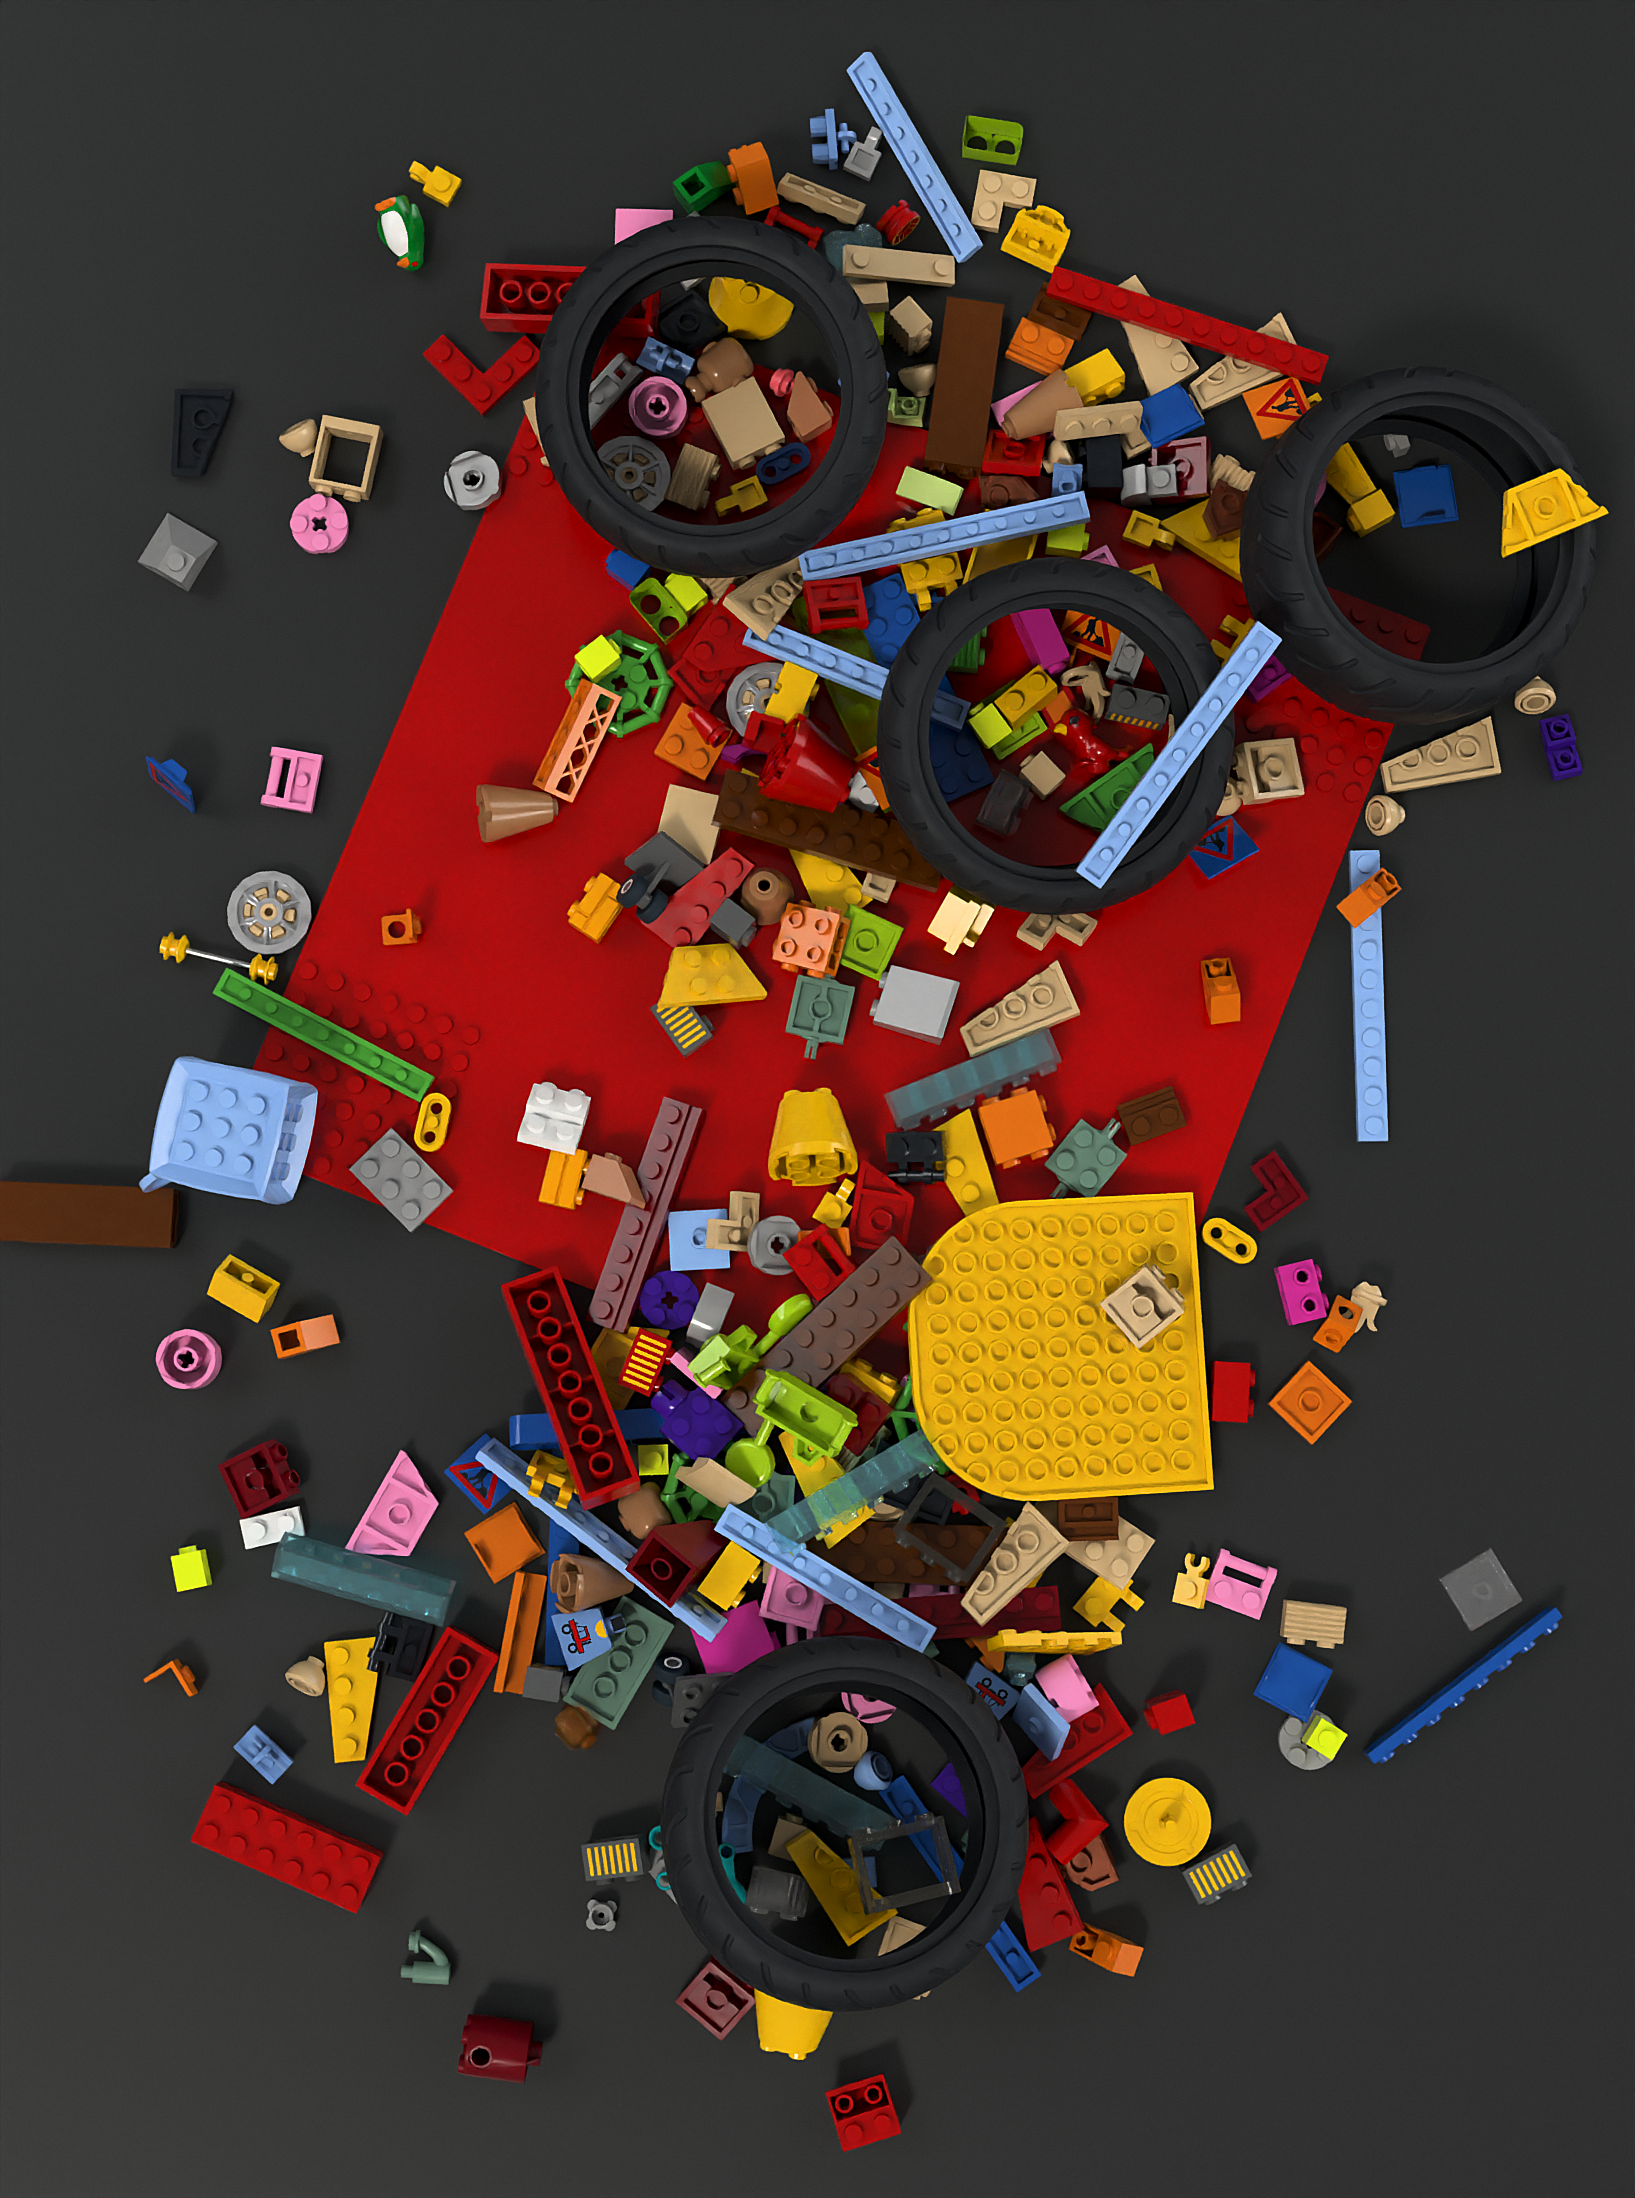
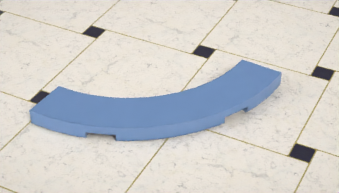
M822 1715L802 1719L779 1730L765 1740L744 1763L729 1792L722 1824V1843H731L735 1848V1854L753 1851L752 1825L757 1803L762 1792L784 1764L808 1751V1734L815 1718ZM724 1846L723 1855H731V1847Z

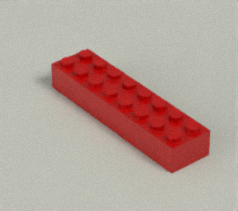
M556 1265L502 1284L501 1290L504 1302L583 1511L640 1491L638 1473L558 1266Z

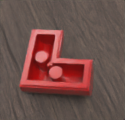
M1072 1779L1062 1780L1051 1789L1048 1795L1049 1800L1066 1821L1043 1841L1047 1849L1063 1865L1070 1862L1109 1826L1107 1821Z

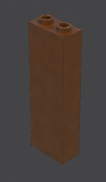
M947 296L923 470H928L933 475L956 474L959 478L967 480L974 479L975 477L979 478L981 475L1004 304Z
M0 1181V1242L176 1249L179 1190L174 1188H158L144 1193L140 1187Z

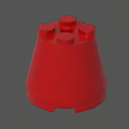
M797 713L782 730V733L786 736H781L774 750L771 749L757 783L758 786L762 787L758 793L770 799L833 813L839 801L844 803L849 796L851 787L848 786V783L857 774L860 763L855 761L853 757L811 719Z

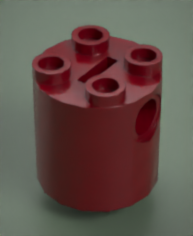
M478 2013L468 2014L462 2033L461 2044H464L459 2058L458 2073L464 2074V2076L525 2084L528 2067H539L542 2056L543 2042L533 2040L534 2021Z

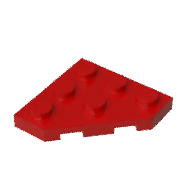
M732 583L728 585L681 655V657L704 673L777 660V658L742 645L748 626L722 604L725 596L738 588ZM783 619L778 623L780 626L803 634Z

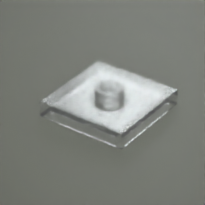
M1492 1549L1484 1551L1439 1578L1470 1631L1477 1629L1523 1601Z

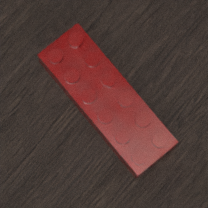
M486 263L480 320L487 331L546 333L547 327L568 289L586 267ZM661 290L645 298L632 308L620 320L609 336L646 338L649 336L656 338Z
M454 1625L447 1626L355 1786L407 1816L413 1810L496 1667L501 1653Z
M223 1781L214 1785L190 1840L195 1844L355 1914L361 1909L385 1854L384 1851Z

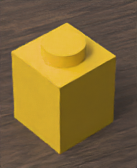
M1380 489L1352 504L1346 513V521L1353 532L1357 531L1361 538L1390 522L1395 512Z

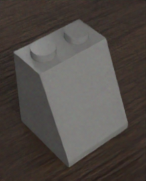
M891 965L889 972L883 971L878 988H882L883 992L880 1000L874 998L869 1015L874 1017V1025L940 1045L960 982Z

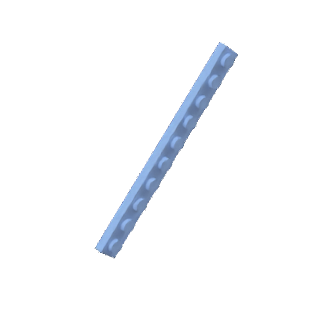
M1084 491L809 550L798 556L803 581L825 580L1090 522V514Z
M1259 621L1254 623L1074 871L1099 889L1102 888L1282 641L1279 636Z
M1379 850L1348 852L1350 894L1380 870ZM1380 907L1357 928H1354L1350 923L1357 1142L1388 1141L1382 920Z
M491 1439L480 1449L475 1459L482 1463L486 1469L496 1474L509 1487L515 1489L528 1499L532 1505L542 1510L558 1525L574 1535L581 1543L597 1553L605 1562L611 1564L628 1580L634 1582L648 1593L651 1598L657 1600L671 1611L675 1617L680 1618L694 1629L698 1635L711 1643L727 1624L728 1620L691 1591L672 1608H669L625 1570L638 1551L635 1547L589 1511H583L582 1506L572 1498L567 1509L556 1506L555 1503L560 1494V1489L555 1485L545 1482L539 1498L528 1495L527 1492L532 1483V1477L526 1475L529 1464L497 1439Z

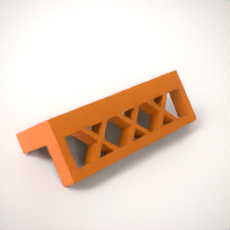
M582 678L532 784L573 803L622 697ZM600 694L611 698L607 709L598 713L595 704ZM594 722L597 730L593 737L585 740L583 734L585 725ZM582 748L584 754L582 762L572 766L570 757L573 751ZM569 775L572 783L567 794L557 790L556 787L562 777Z
M520 1570L515 1574L493 1692L503 1693L506 1691L523 1694L527 1666L533 1659L548 1575Z

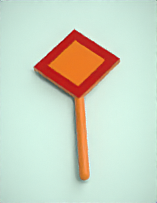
M1073 646L1071 647V657L1065 672L1072 669L1077 651V648ZM1061 684L1057 686V697L1044 707L1040 713L1051 732H1053L1055 726L1060 723L1065 711L1071 708H1080L1070 688Z

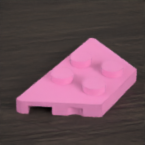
M400 1450L346 1545L344 1552L410 1556L440 1503L405 1451Z

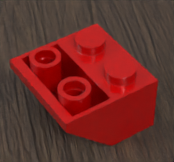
M883 2073L825 2091L843 2152L901 2134L900 2122Z

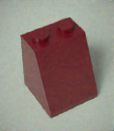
M709 1519L657 1526L650 1531L625 1570L669 1608H672L706 1577L731 1540L715 1531L716 1525Z

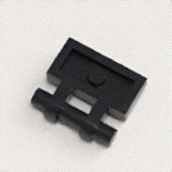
M945 1130L885 1133L887 1163L898 1162L899 1166L898 1171H888L887 1177L899 1185H910L911 1182H924L925 1185H935L936 1182H945L947 1180L946 1170H936V1161L947 1160ZM910 1162H924V1169L911 1171Z
M384 1611L381 1622H377L375 1631L378 1632L373 1648H369L367 1655L369 1662L366 1669L378 1672L380 1663L383 1661L389 1663L386 1675L415 1683L434 1625L403 1616L399 1628L392 1626L395 1614ZM389 1635L397 1637L392 1654L384 1652Z

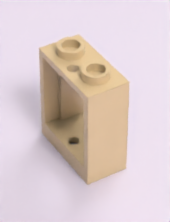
M323 415L309 476V483L312 489L317 494L330 497L333 493L344 495V499L353 502H360L361 499L369 500L384 435L381 427ZM332 436L371 443L361 487L322 479Z

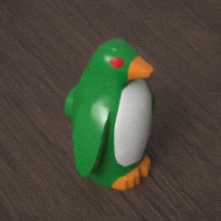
M405 195L389 198L377 203L375 209L380 213V219L377 221V231L380 239L399 258L398 266L410 272L417 271L423 265L425 227L418 207L414 203L409 204L408 196Z

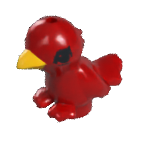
M1071 708L1064 712L1060 723L1055 726L1053 732L1068 736L1077 745L1078 756L1081 761L1074 765V770L1087 768L1088 775H1098L1111 771L1110 761H1124L1130 756L1134 749L1132 745H1126L1121 748L1112 747L1104 739L1093 734V730L1099 727L1094 724L1096 721L1094 718L1090 717L1080 708Z

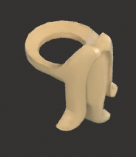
M1090 661L1089 666L1076 667L1063 673L1060 676V682L1064 686L1082 687L1086 699L1084 711L1094 708L1092 718L1096 720L1094 724H1097L1103 714L1104 696H1110L1111 692L1105 687L1097 663ZM1079 675L1076 680L1068 681L1070 678Z
M1362 1282L1356 1288H1353L1350 1300L1363 1309L1355 1332L1359 1331L1365 1319H1367L1366 1325L1369 1330L1377 1331L1373 1320L1379 1306H1385L1387 1300L1382 1297L1378 1286H1370L1367 1282ZM1347 1309L1341 1316L1348 1319L1351 1317L1352 1312Z

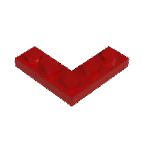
M444 334L422 354L484 417L538 366L540 350L524 335L483 374Z

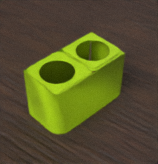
M968 115L967 123L966 116L962 142V158L1016 166L1022 144L1023 127L1016 122ZM980 136L987 142V149L968 148L967 143L970 138ZM1000 141H1010L1015 146V154L995 152V147Z
M646 579L630 593L631 605L665 645L669 644L689 627L686 613L657 579ZM646 595L657 596L661 602L660 610L652 615L644 613L640 606L643 597ZM667 616L674 617L679 622V629L670 636L663 635L659 630L660 621Z

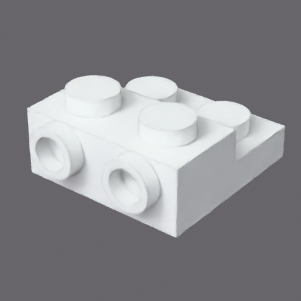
M543 1082L541 1085L534 1083L526 1104V1111L518 1132L517 1141L575 1155L589 1114L591 1097L586 1096L583 1091L578 1089H572L569 1092L557 1089L550 1082Z

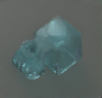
M870 223L857 226L855 232L833 231L823 238V250L826 260L843 275V247L847 244L882 248V236L879 231L872 228Z
M1005 1652L1002 1675L1008 1676V1682L1011 1685L1027 1686L1028 1680L1034 1678L1036 1653Z

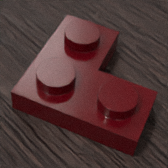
M1275 1150L1249 1167L1266 1191L1243 1208L1259 1233L1309 1198Z

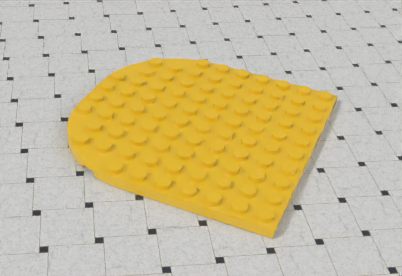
M1193 1192L1006 1202L989 1206L970 1214L949 1228L935 1242L921 1263V1266L930 1274L934 1281L908 1305L907 1328L911 1390L916 1416L924 1436L940 1460L953 1473L975 1488L991 1495L1020 1501L1214 1490ZM1147 1262L1150 1267L1155 1264L1164 1273L1166 1278L1163 1282L1170 1290L1175 1287L1183 1295L1185 1301L1182 1304L1185 1307V1311L1138 1349L1101 1307L1100 1301Z

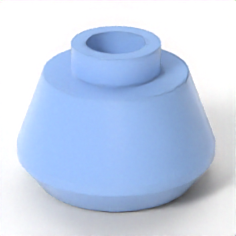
M872 1750L865 1752L854 1768L856 1783L865 1790H884L891 1783L893 1773L886 1757Z

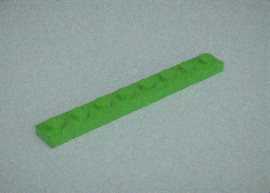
M227 967L213 991L214 995L419 1103H422L435 1079L434 1076Z

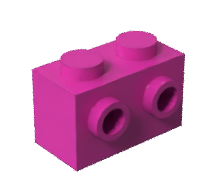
M1310 1259L1274 1268L1288 1326L1327 1317L1326 1310H1329V1303L1326 1294L1320 1291L1318 1282L1322 1281V1275L1318 1264L1314 1265L1313 1260Z

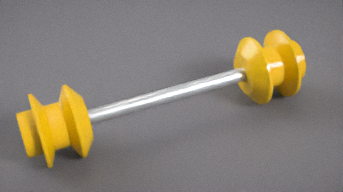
M170 932L168 937L164 936L160 944V953H163L164 960H168L170 956H175L176 962L181 963L187 954L248 968L251 980L255 982L258 977L263 978L265 985H268L270 980L274 981L277 976L278 964L274 963V957L264 961L260 953L252 959L251 963L191 949L189 948L187 936L183 935L180 940L175 939L174 932Z

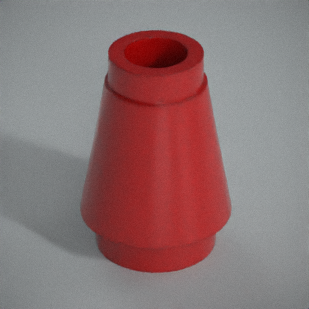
M701 705L695 706L687 715L706 745L716 748L728 738L730 730L727 728V723L707 711Z

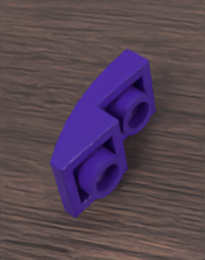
M1565 714L1540 720L1539 726L1543 747L1553 781L1581 775L1583 768L1575 747L1576 736L1569 715Z

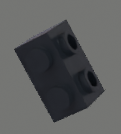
M1120 434L1083 438L1082 443L1077 445V461H1082L1083 464L1081 488H1083L1085 498L1118 499L1123 489Z

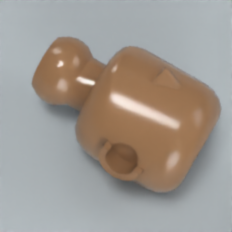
M723 338L717 343L713 341L704 348L703 354L697 361V368L700 373L696 376L687 377L683 387L694 402H702L711 390L718 394L732 386L735 388L740 382L748 379L753 373L754 365L746 350L734 338Z
M652 1481L641 1485L640 1491L621 1497L618 1501V1510L621 1514L619 1519L627 1532L631 1531L634 1537L641 1540L646 1539L654 1527L669 1525L674 1521L667 1505L660 1497V1493L664 1490Z

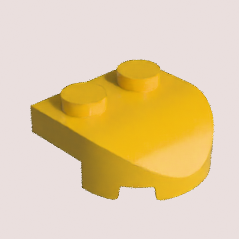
M1041 205L1037 206L1035 210L1026 211L1023 208L1017 213L1000 250L1052 274L1054 267L1057 266L1064 253L1070 236V229H1067L1063 223L1064 217L1052 208Z

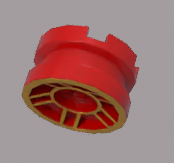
M905 200L898 202L899 207L893 205L888 209L876 225L879 233L885 234L887 241L893 246L904 240L914 230L921 218L916 211L909 209L910 205Z

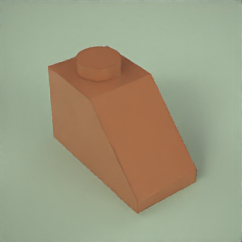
M608 1152L605 1153L604 1157L593 1154L581 1187L595 1194L644 1209L646 1203L632 1168L621 1163L622 1157Z

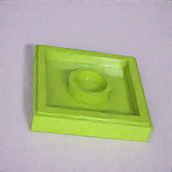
M850 904L844 917L850 919L851 923L839 963L880 982L882 973L886 969L904 928Z

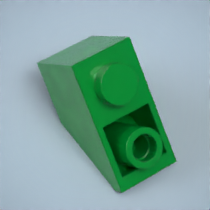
M720 160L696 165L673 181L674 196L688 214H691L694 210L699 212L736 186L735 182H731L727 169Z

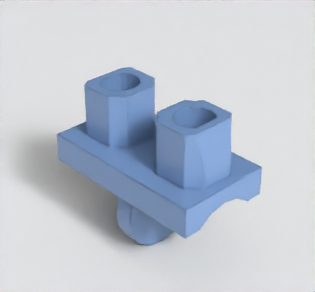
M825 109V116L810 118L811 137L826 136L827 143L812 144L813 163L829 164V170L838 169L837 146H841V153H849V145L857 141L856 133L848 131L847 123L839 124V132H836L834 109Z
M648 336L636 364L683 387V383L689 376L696 360Z
M1053 463L1051 498L1081 492L1083 464L1062 465L1060 463Z
M256 1724L233 1747L271 1784H274L294 1762Z

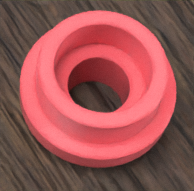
M782 368L776 370L770 381V389L774 391L776 396L782 397L792 391L795 380L794 372L790 369L784 370Z

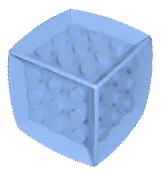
M194 1056L177 1058L168 1077L157 1115L150 1156V1173L139 1182L140 1188L144 1193H147L170 1182H175L208 1192L256 1199L270 1204L279 1205L289 1202L293 1199L308 1154L316 1114L318 1090L309 1083L298 1082L266 1072L208 1062Z

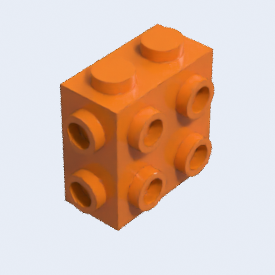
M800 900L798 905L787 903L786 910L782 913L780 919L781 929L779 936L773 944L772 959L782 963L781 969L798 973L799 968L808 970L807 975L815 978L824 979L825 974L836 977L851 920L842 916V910L826 906L825 910L822 911L816 909V904Z
M1027 1087L1010 1092L1011 1097L1001 1101L999 1096L982 1101L983 1107H979L977 1110L995 1166L1002 1164L1003 1168L1007 1169L1021 1164L1019 1159L1031 1155L1032 1160L1049 1155L1048 1149L1054 1146L1052 1142L1056 1140L1054 1128L1051 1123L1046 1124L1043 1115L1044 1112H1047L1044 1098L1042 1095L1037 1096L1035 1090L1028 1092Z

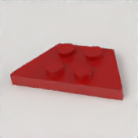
M861 1160L849 1225L851 1255L848 1259L852 1264L856 1263L858 1267L892 1236H895L906 1248L915 1198L866 1160Z

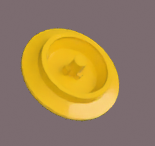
M1158 1778L1143 1784L1131 1796L1125 1809L1124 1829L1130 1845L1143 1859L1156 1865L1175 1866L1191 1860L1203 1849L1211 1830V1815L1204 1797L1191 1784L1176 1778Z

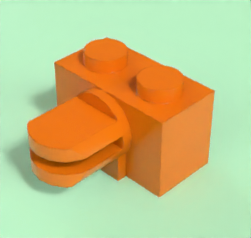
M761 141L749 146L744 144L737 150L736 148L730 149L728 155L731 164L727 165L726 168L731 182L736 183V188L732 189L737 206L742 205L746 214L750 215L771 206L779 205L769 157Z

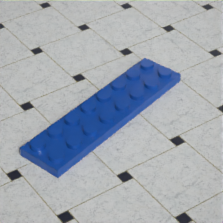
M899 572L863 588L869 626L867 630L860 631L876 665L888 670L891 669L900 648L921 620ZM851 609L853 615L855 616V610ZM945 673L938 690L956 697ZM930 721V759L939 790L947 804L995 783L976 738L965 721L960 732Z

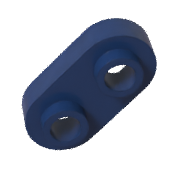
M794 442L763 457L756 466V476L759 482L766 487H775L801 474L810 465V451L804 444ZM799 456L801 462L794 464L791 462V458ZM772 469L776 474L773 477H768L765 472Z

